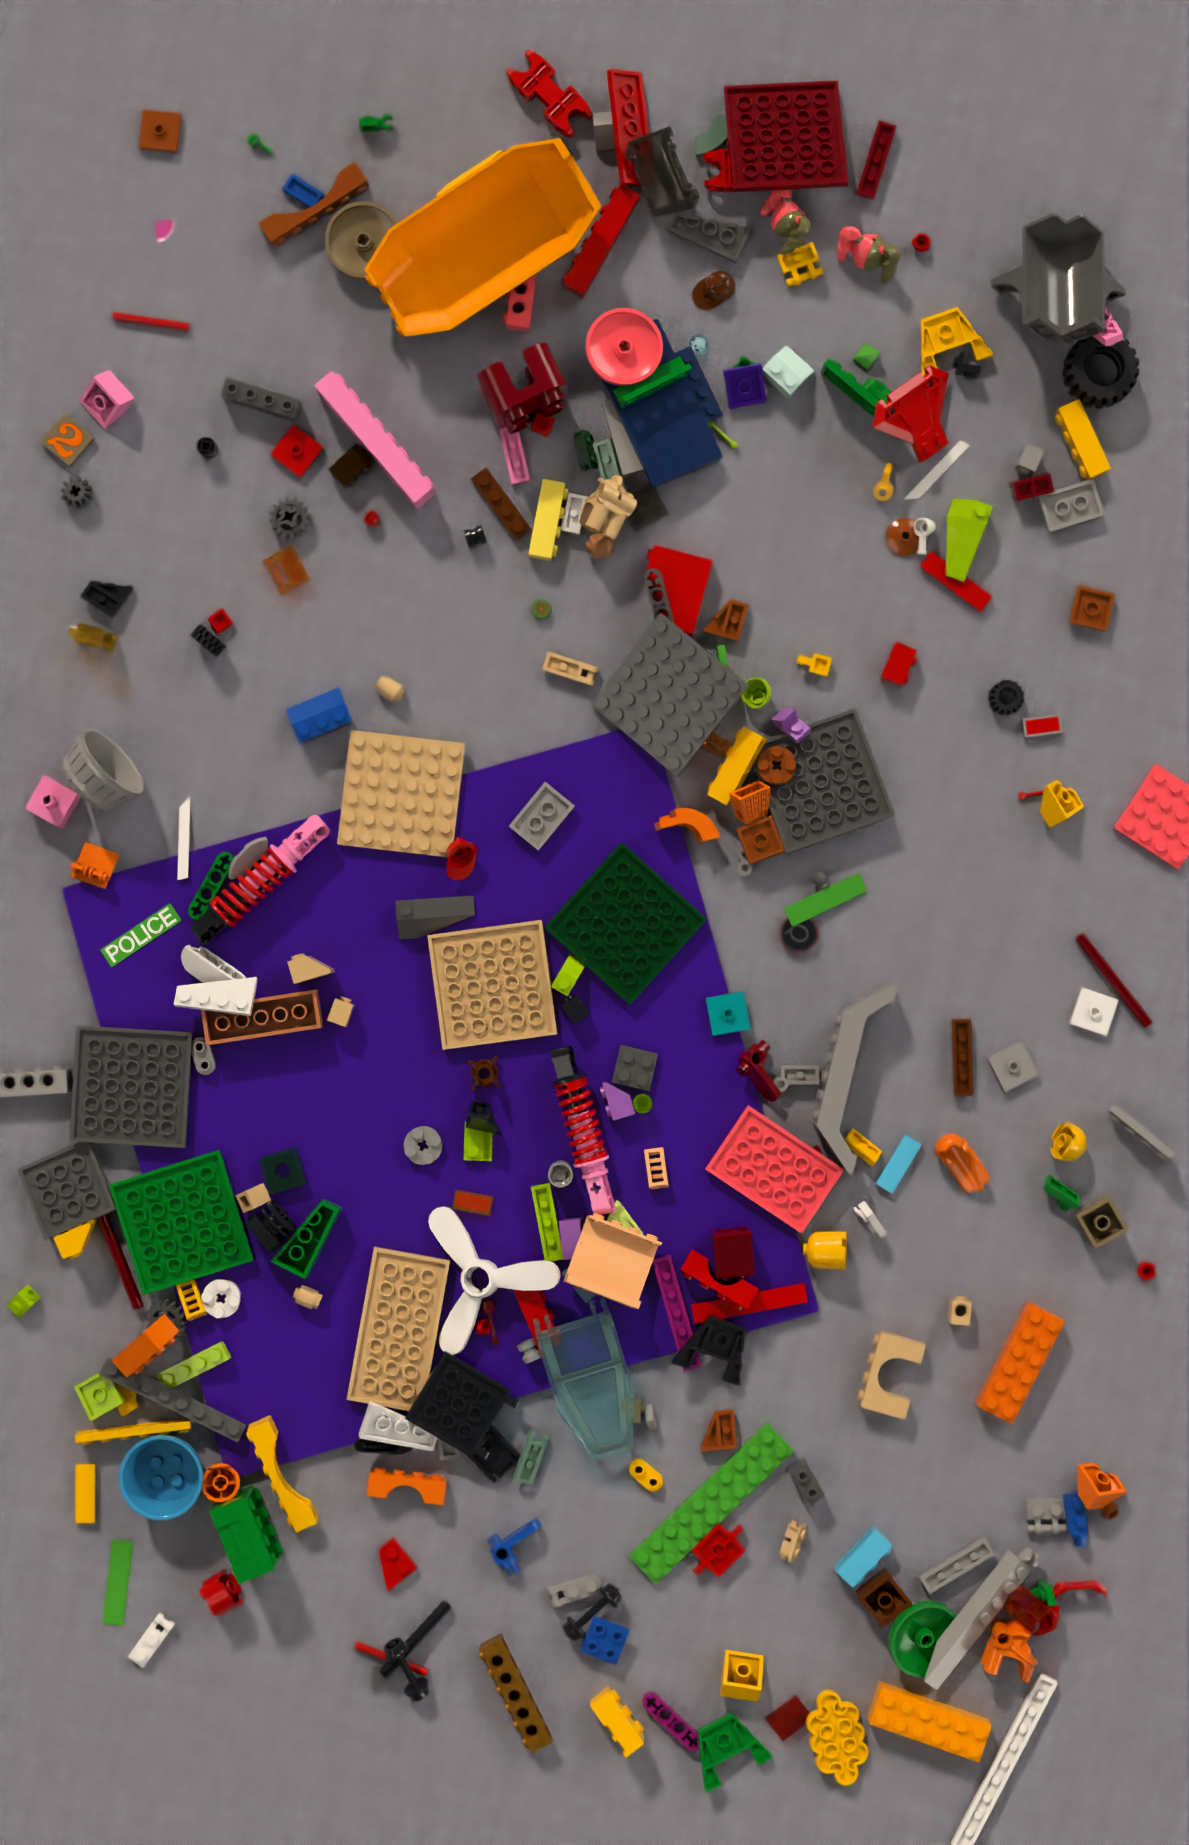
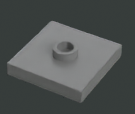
M1022 1041L987 1057L1004 1092L1039 1075Z

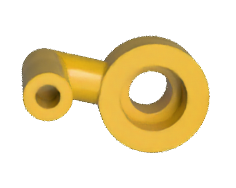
M891 463L886 464L882 480L874 487V496L880 501L889 500L893 494V486L889 482L893 469ZM880 490H885L886 494H880Z

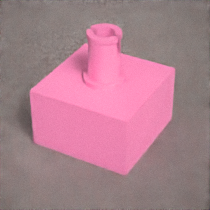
M43 775L25 809L59 828H64L81 796L49 776Z

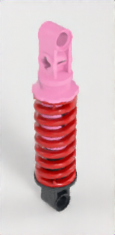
M317 815L309 817L287 839H284L282 841L283 844L279 847L271 844L270 848L265 851L268 857L262 854L260 856L262 861L260 864L256 861L252 863V866L255 868L253 871L246 868L245 873L247 876L245 878L241 875L237 877L239 887L234 882H231L229 886L234 891L232 894L223 889L222 894L226 898L224 901L218 896L208 901L209 910L191 925V931L201 944H208L225 927L232 930L238 923L236 919L242 920L244 918L243 912H251L250 904L257 906L259 904L258 898L265 899L267 897L266 891H274L273 883L280 885L282 883L281 877L288 878L292 873H295L297 871L294 866L298 860L301 861L308 852L313 850L320 841L328 836L329 828Z
M569 1045L551 1050V1059L558 1078L551 1082V1084L558 1091L555 1094L556 1097H565L566 1099L559 1102L558 1106L560 1108L568 1107V1110L561 1113V1117H568V1121L564 1122L563 1125L566 1128H571V1131L567 1132L566 1136L568 1138L573 1137L574 1141L570 1142L569 1146L571 1148L576 1147L577 1150L572 1152V1157H575L573 1165L575 1168H581L583 1175L581 1176L586 1181L593 1213L604 1215L615 1212V1201L606 1175L608 1169L605 1168L604 1161L609 1159L607 1150L604 1149V1140L597 1138L601 1135V1130L594 1128L599 1124V1121L596 1118H592L596 1114V1110L589 1108L593 1105V1100L586 1098L590 1095L591 1091L586 1088L581 1089L588 1084L587 1073L578 1072L572 1046Z

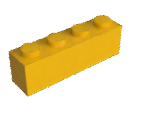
M1080 399L1058 408L1054 416L1055 421L1063 429V438L1072 449L1070 450L1072 458L1077 460L1080 466L1078 470L1081 477H1085L1087 481L1107 473L1111 467Z
M744 726L737 731L734 745L728 748L726 760L719 765L717 777L708 786L709 792L707 795L727 806H732L729 793L742 787L767 740L764 736Z

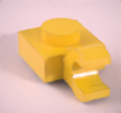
M813 653L812 658L799 655L796 664L809 666L808 672L827 677L832 658Z

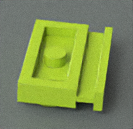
M465 1121L464 1160L492 1161L493 1133L466 1128Z

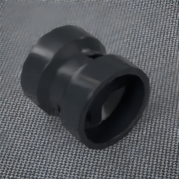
M202 437L198 440L197 450L203 458L213 459L217 456L218 446L212 438Z
M478 525L472 530H463L469 549L474 548L477 544L483 545L487 543L482 525Z

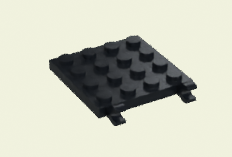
M444 1351L407 1412L405 1419L469 1457L476 1453L486 1459L490 1452L485 1447L479 1445L504 1402L515 1409L520 1402L515 1397L509 1395L511 1392L510 1388L449 1352Z

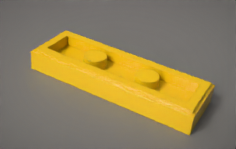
M76 1464L75 1523H95L96 1464Z

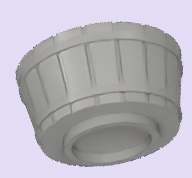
M86 728L78 736L77 741L62 761V769L73 789L84 800L100 810H112L125 801L136 797L144 790L143 779L133 761L112 739L98 730Z

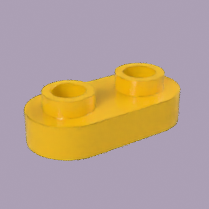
M636 1458L630 1462L629 1472L631 1476L647 1490L654 1492L662 1487L663 1479L661 1474L645 1460ZM637 1466L642 1467V1471L636 1472L635 1468ZM655 1479L657 1483L655 1485H651L650 1480Z

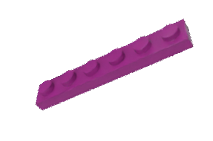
M669 1254L654 1258L653 1265L677 1351L679 1352L693 1333L672 1258ZM698 1351L695 1353L690 1368H683V1372L702 1367Z

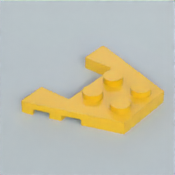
M958 307L929 316L920 321L921 373L923 376L925 375L924 368L928 365L937 368L933 356L966 344H970L976 362L994 355Z

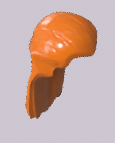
M948 1133L937 1140L935 1154L948 1167L960 1187L970 1194L972 1190L976 1192L983 1190L984 1184L987 1185L990 1179L978 1156L968 1145L966 1137L962 1138L957 1134Z

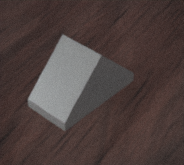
M611 111L593 113L596 152L614 151L615 140Z

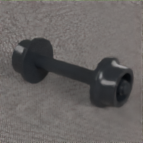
M608 1583L605 1587H600L599 1590L604 1597L577 1622L568 1616L567 1622L562 1626L566 1632V1637H570L575 1642L581 1637L585 1638L586 1634L582 1627L608 1603L615 1608L618 1607V1602L622 1599L619 1588L614 1587L611 1583Z
M399 1637L391 1639L384 1646L385 1658L390 1662L397 1660L407 1677L409 1684L404 1689L405 1695L415 1702L424 1699L429 1694L428 1680L424 1677L416 1679L404 1655L408 1652L409 1645L404 1643Z

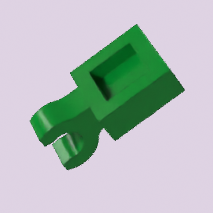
M385 114L381 119L371 115L359 118L360 131L393 130L392 125H386L385 122L393 120L392 115Z

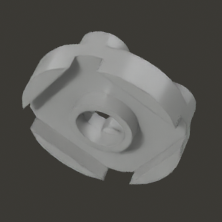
M429 1126L414 1128L407 1134L404 1140L406 1156L412 1162L419 1165L430 1164L435 1161L441 1154L443 1147L438 1132ZM425 1140L427 1141L428 1149L424 1148L422 1151L420 1146H418V1142Z

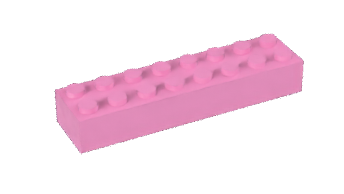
M329 372L314 385L318 394L418 510L435 495L433 483L427 476L423 477L421 475V469L414 461H409L410 458L407 452L401 446L399 448L396 446V440L389 431L387 433L384 432L385 429L379 419L371 417L373 415L364 402L362 404L359 403L360 400L356 392L352 388L347 389L348 386L344 378L339 373Z

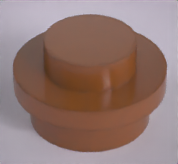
M1111 1502L1101 1509V1516L1107 1520H1113L1119 1514L1118 1505L1115 1502Z

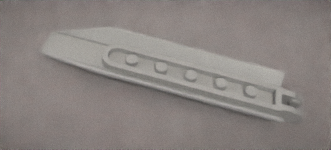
M1027 1547L1017 1557L1008 1550L937 1640L924 1682L936 1690L942 1685L1032 1570L1040 1563V1554H1033V1549Z

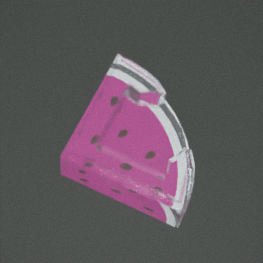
M174 219L155 221L158 242L164 241L171 236L175 228Z

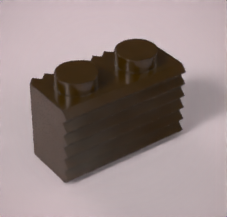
M355 443L328 470L346 489L348 486L350 488L358 482L357 478L362 473L365 475L372 469L371 464L373 461Z

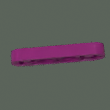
M652 1691L645 1693L642 1699L643 1707L687 1749L697 1751L699 1749L697 1731L657 1693ZM647 1698H655V1704L658 1706L656 1712H654L656 1710V1707L652 1703L648 1705ZM662 1710H668L671 1713L668 1719L660 1717ZM677 1723H682L685 1726V1729L680 1733L674 1730V1726ZM687 1732L692 1739L697 1738V1744L692 1743L690 1745V1739L686 1736Z

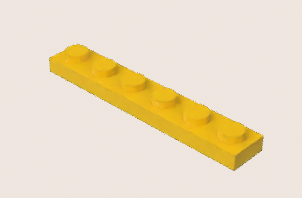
M187 1418L83 1430L78 1431L74 1436L75 1443L81 1442L82 1445H88L96 1440H101V1443L110 1442L112 1438L128 1440L131 1439V1436L139 1435V1438H145L153 1433H158V1435H167L170 1431L185 1433L194 1424L193 1421Z

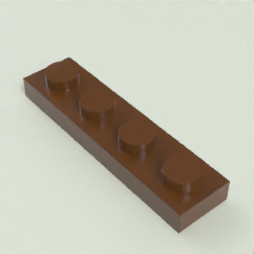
M484 468L471 478L474 485L515 541L531 531L530 526L487 468Z
M951 1019L953 1096H973L971 1019Z

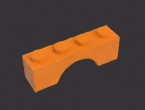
M375 1467L370 1470L367 1496L386 1498L392 1489L407 1485L419 1491L424 1503L444 1505L447 1478H443V1475L432 1474V1476H424L422 1472L408 1474L400 1469H395L391 1472L386 1471V1468Z

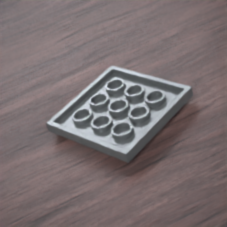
M78 1142L17 1169L44 1240H49L60 1233H65L69 1229L81 1224L83 1225L90 1220H95L116 1210L112 1194L91 1142Z

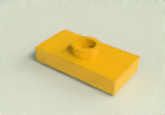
M854 1128L848 1132L844 1139L849 1149L871 1166L877 1162L883 1152Z

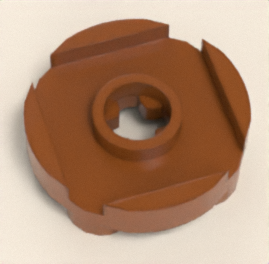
M780 746L770 747L763 751L759 757L758 773L762 780L768 784H785L791 780L795 773V758L786 748ZM775 761L777 763L779 761L781 769L773 770L772 762Z

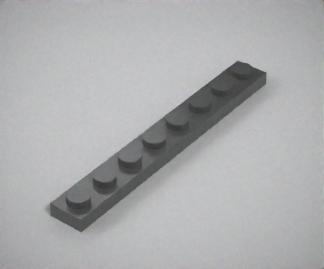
M107 1358L99 1373L100 1376L236 1443L239 1442L247 1426L246 1424L140 1372L136 1376L132 1373L126 1378L112 1362L113 1359Z

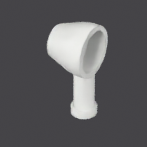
M918 518L914 523V532L919 536L917 554H927V536L934 532L936 528L935 523L928 518Z

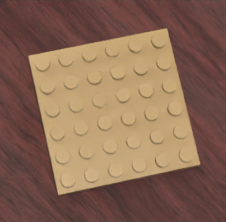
M350 730L337 845L447 857V848L454 841L465 743Z
M542 920L427 935L443 1050L557 1034Z

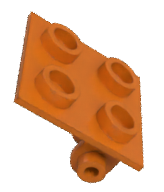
M85 842L77 862L71 863L70 869L73 871L70 877L106 889L120 854Z

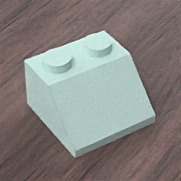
M786 345L763 367L762 372L763 377L789 400L814 373V370Z

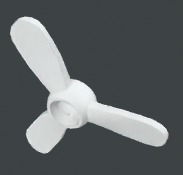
M439 1207L430 1214L428 1222L431 1231L443 1249L463 1270L460 1282L464 1292L451 1310L439 1335V1344L443 1351H447L452 1355L461 1353L474 1328L482 1298L492 1295L498 1287L534 1291L549 1290L559 1283L561 1276L558 1266L547 1260L520 1262L498 1268L489 1260L479 1259L469 1233L451 1208ZM478 1267L484 1269L489 1276V1285L483 1290L476 1288L471 1279L472 1272Z

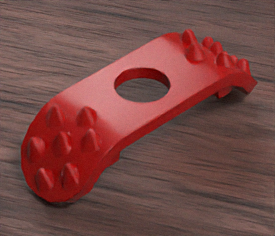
M1096 1580L1058 1581L1052 1587L1055 1599L1059 1594L1066 1593L1068 1589H1093L1094 1592H1100L1105 1598L1107 1597V1590Z

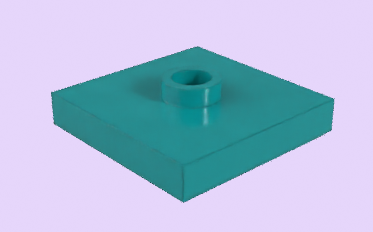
M744 991L706 998L712 1036L750 1029Z

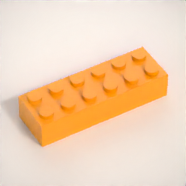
M882 1681L878 1683L867 1715L870 1725L976 1762H980L992 1727L987 1718Z

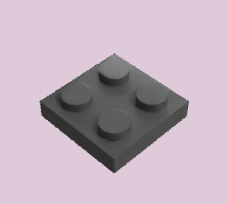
M620 1045L612 1083L649 1091L658 1053Z

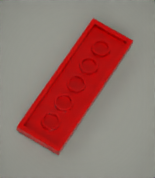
M609 69L606 72L620 185L652 188L655 186L642 73Z

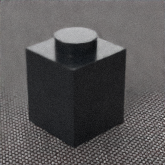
M570 994L562 1000L564 1004L561 1006L574 1025L590 1014L578 995L573 996Z

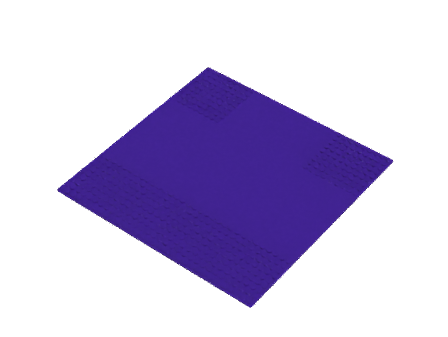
M622 730L462 774L454 841L457 837H461L468 842L476 844L478 850L473 871L468 877L459 881L452 880L447 875V857L337 845L341 809L317 815L328 826L329 834L313 850L308 852L301 861L298 860L294 866L297 871L288 878L281 877L282 883L280 885L273 883V892L266 891L267 897L265 899L258 898L259 904L257 906L250 904L251 912H243L244 918L242 920L236 919L238 923L232 930L225 927L208 944H201L192 933L191 925L197 919L189 916L188 908L217 856L222 852H228L235 857L245 848L246 844L262 837L268 839V849L271 844L279 847L283 844L282 841L287 839L308 818L190 851L188 878L177 880L178 855L112 873L106 889L86 882L66 886L62 889L100 1027L193 1032V1040L197 1037H205L201 1010L174 1006L177 986L203 983L191 975L182 964L181 953L187 945L195 948L202 946L240 971L246 978L257 977L258 981L254 999L318 989L323 1028L213 1044L211 1047L216 1061V1068L214 1072L208 1075L200 1074L197 1071L192 1056L186 1148L134 1145L142 1174L221 1150L235 1198L237 1194L264 1183L270 1199L282 1206L291 1215L297 1228L305 1222L308 1216L324 1199L343 1207L309 1277L304 1279L271 1262L294 1233L290 1232L291 1236L289 1238L279 1234L283 1243L273 1252L269 1251L252 1234L246 1224L256 1213L264 1218L265 1216L261 1208L264 1206L268 1208L267 1203L243 1213L236 1198L255 1260L195 1279L201 1296L205 1287L216 1279L233 1281L241 1292L239 1308L232 1315L224 1318H215L207 1312V1315L192 1321L188 1320L185 1324L192 1355L223 1341L232 1357L199 1374L198 1377L207 1406L247 1425L238 1443L214 1432L223 1464L230 1465V1467L237 1471L239 1476L263 1470L264 1464L261 1459L257 1458L254 1450L256 1447L253 1442L249 1441L246 1432L248 1431L249 1424L271 1415L278 1430L276 1440L278 1465L352 1445L359 1438V1431L369 1404L347 1400L374 1247L450 1260L431 1374L444 1353L439 1344L441 1330L451 1310L464 1292L460 1282L463 1270L443 1249L430 1229L428 1221L433 1210L439 1207L451 1208L469 1233L479 1259L489 1260L498 1268L520 1262L545 1260L531 1186L550 1183L548 1171L554 1162L559 1160L566 1161L573 1169V1178L569 1185L558 1188L550 1183L558 1228L559 1221L564 1219L583 1217L585 1223L588 1215L593 1216L594 1213L586 1181L581 1176L583 1175L581 1168H575L573 1165L575 1157H572V1152L577 1150L576 1147L571 1148L569 1146V1143L574 1141L573 1137L568 1138L566 1136V1133L571 1131V1128H566L563 1125L564 1122L568 1121V1117H561V1113L568 1110V1107L560 1108L558 1106L559 1102L566 1099L565 1097L557 1098L555 1094L558 1091L551 1084V1082L558 1079L551 1059V1050L572 1046L578 1072L587 1073L588 1084L581 1089L586 1088L591 1091L590 1095L586 1098L593 1100V1105L589 1108L596 1110V1114L592 1118H596L599 1121V1124L594 1128L601 1130L602 1133L597 1138L604 1140L603 1146L609 1155V1159L605 1160L604 1164L605 1168L608 1169L606 1175L614 1201L618 1200L644 1236L651 1234L658 1237L657 1241L662 1242V1245L658 1246L654 1258L671 1255L693 1334L702 1323H694L691 1304L720 1299V1297L715 1295L717 1291L711 1287L709 1290H706L698 1285L700 1283L699 1280L693 1278L691 1281L682 1275L684 1271L680 1269L691 1250L693 1249L709 1259V1273L716 1282L722 1285H733L741 1280L739 1276L731 1277V1280L720 1281V1278H716L711 1230L750 1227L752 1231L755 1274L750 1275L751 1278L743 1280L757 1287L758 1291L805 1283L808 1299L807 1303L723 1319L742 1325L746 1328L745 1332H749L818 1311L817 1301L797 1231L705 1170L747 1105L763 1114L754 1083L747 1075L743 1077L738 1074L741 1069L738 1072L736 1071L737 1066H739V1056L745 1051L740 1031L712 1036L706 998L729 994L682 826L655 830L654 823L659 821V817L670 815V811L676 809L665 767ZM546 782L575 805V807L538 851L512 830L509 825L543 783ZM621 842L707 918L702 926L630 1005L585 965L569 995H578L590 1014L575 1025L561 1006L564 1004L562 1000L567 996L551 987L557 1027L556 1035L442 1049L427 935L542 920L550 983L552 986L569 954L573 953L544 927ZM228 855L226 858H221L223 864L221 867L217 865L216 869H220L224 873L226 872V869H223V867L231 862L228 860ZM214 872L211 875V880L214 883L221 881L222 877L219 872ZM227 876L217 896L224 901L226 898L222 894V890L226 889L232 894L234 891L229 884L234 882L239 887L237 879H230ZM210 889L202 891V897L205 900L212 897ZM474 896L475 915L421 938L399 939L395 901ZM199 898L197 902H199L200 905L197 908H193V911H195V916L197 914H202V911H200L202 905L207 906V903L202 902L201 900H199ZM171 903L182 921L111 967L100 950ZM302 953L330 966L335 970V973L294 984L287 961L292 960L291 956ZM341 996L351 999V1003L355 1004L347 1027L327 1021L335 998L340 999ZM198 1043L197 1049L202 1050L203 1045ZM620 1045L658 1053L649 1091L612 1083ZM495 1056L499 1059L495 1063L499 1071L497 1080L502 1085L500 1087L495 1084L488 1087L477 1086L473 1091L471 1089V1086L474 1084L471 1078L472 1066L467 1063L470 1059L476 1063L478 1060H492ZM203 1062L202 1067L207 1069L208 1063ZM481 1068L479 1076L482 1079H487L490 1076L489 1069ZM606 1081L630 1094L635 1114L613 1120L612 1116L608 1117L605 1108L608 1105L607 1098H602L600 1087H603L602 1082ZM472 1100L490 1104V1109L503 1134L493 1133L492 1161L464 1160L465 1121L467 1120ZM420 1126H429L435 1129L441 1137L443 1144L439 1157L432 1163L425 1165L412 1162L404 1152L405 1137L411 1130ZM427 1141L418 1142L420 1150L428 1149ZM663 1147L669 1187L650 1190L644 1150ZM658 1154V1155H651V1156H649V1159H655V1158H661V1157H660V1154ZM661 1162L652 1163L650 1167L660 1166ZM662 1170L651 1172L652 1175L663 1173ZM652 1179L653 1183L664 1181V1179ZM458 1192L491 1198L489 1211L483 1212L456 1207ZM610 1213L602 1215L605 1221ZM571 1259L552 1261L560 1270V1281L554 1288L544 1290L548 1299L545 1302L547 1308H552L555 1319H553L555 1327L559 1326L563 1337H560L561 1343L553 1346L562 1374L611 1359L598 1316L609 1314L623 1360V1367L678 1352L653 1262L639 1301H641L639 1309H634L600 1295H595L586 1303L571 1284L563 1282L565 1277L561 1273L569 1267ZM478 1267L472 1272L471 1279L476 1288L483 1290L489 1285V1276L484 1269ZM192 1284L183 1287L182 1290L184 1291L189 1288H192ZM174 1285L173 1288L178 1305L182 1306L176 1285ZM301 1285H305L319 1291V1294L323 1296L318 1308L309 1309L295 1303L296 1299L292 1297L296 1287L300 1288ZM498 1287L492 1295L482 1298L476 1321L487 1319L490 1324L489 1334L478 1335L475 1332L476 1329L473 1328L465 1348L461 1353L454 1356L510 1388L511 1392L509 1395L515 1398L556 1387L553 1383L544 1351H541L542 1357L524 1364L522 1359L523 1352H519L517 1345L533 1338V1335L513 1289ZM192 1292L190 1294L185 1295V1298L195 1295V1293ZM217 1294V1301L225 1303L226 1295ZM197 1299L189 1302L188 1306L197 1303ZM198 1307L190 1311L193 1313L200 1310V1308ZM613 1368V1369H610V1370H607V1371H603V1372L594 1374V1375H598V1374H601V1373H605V1372H608V1371H612V1370H614V1368ZM385 1407L403 1416H406L408 1412L406 1410Z

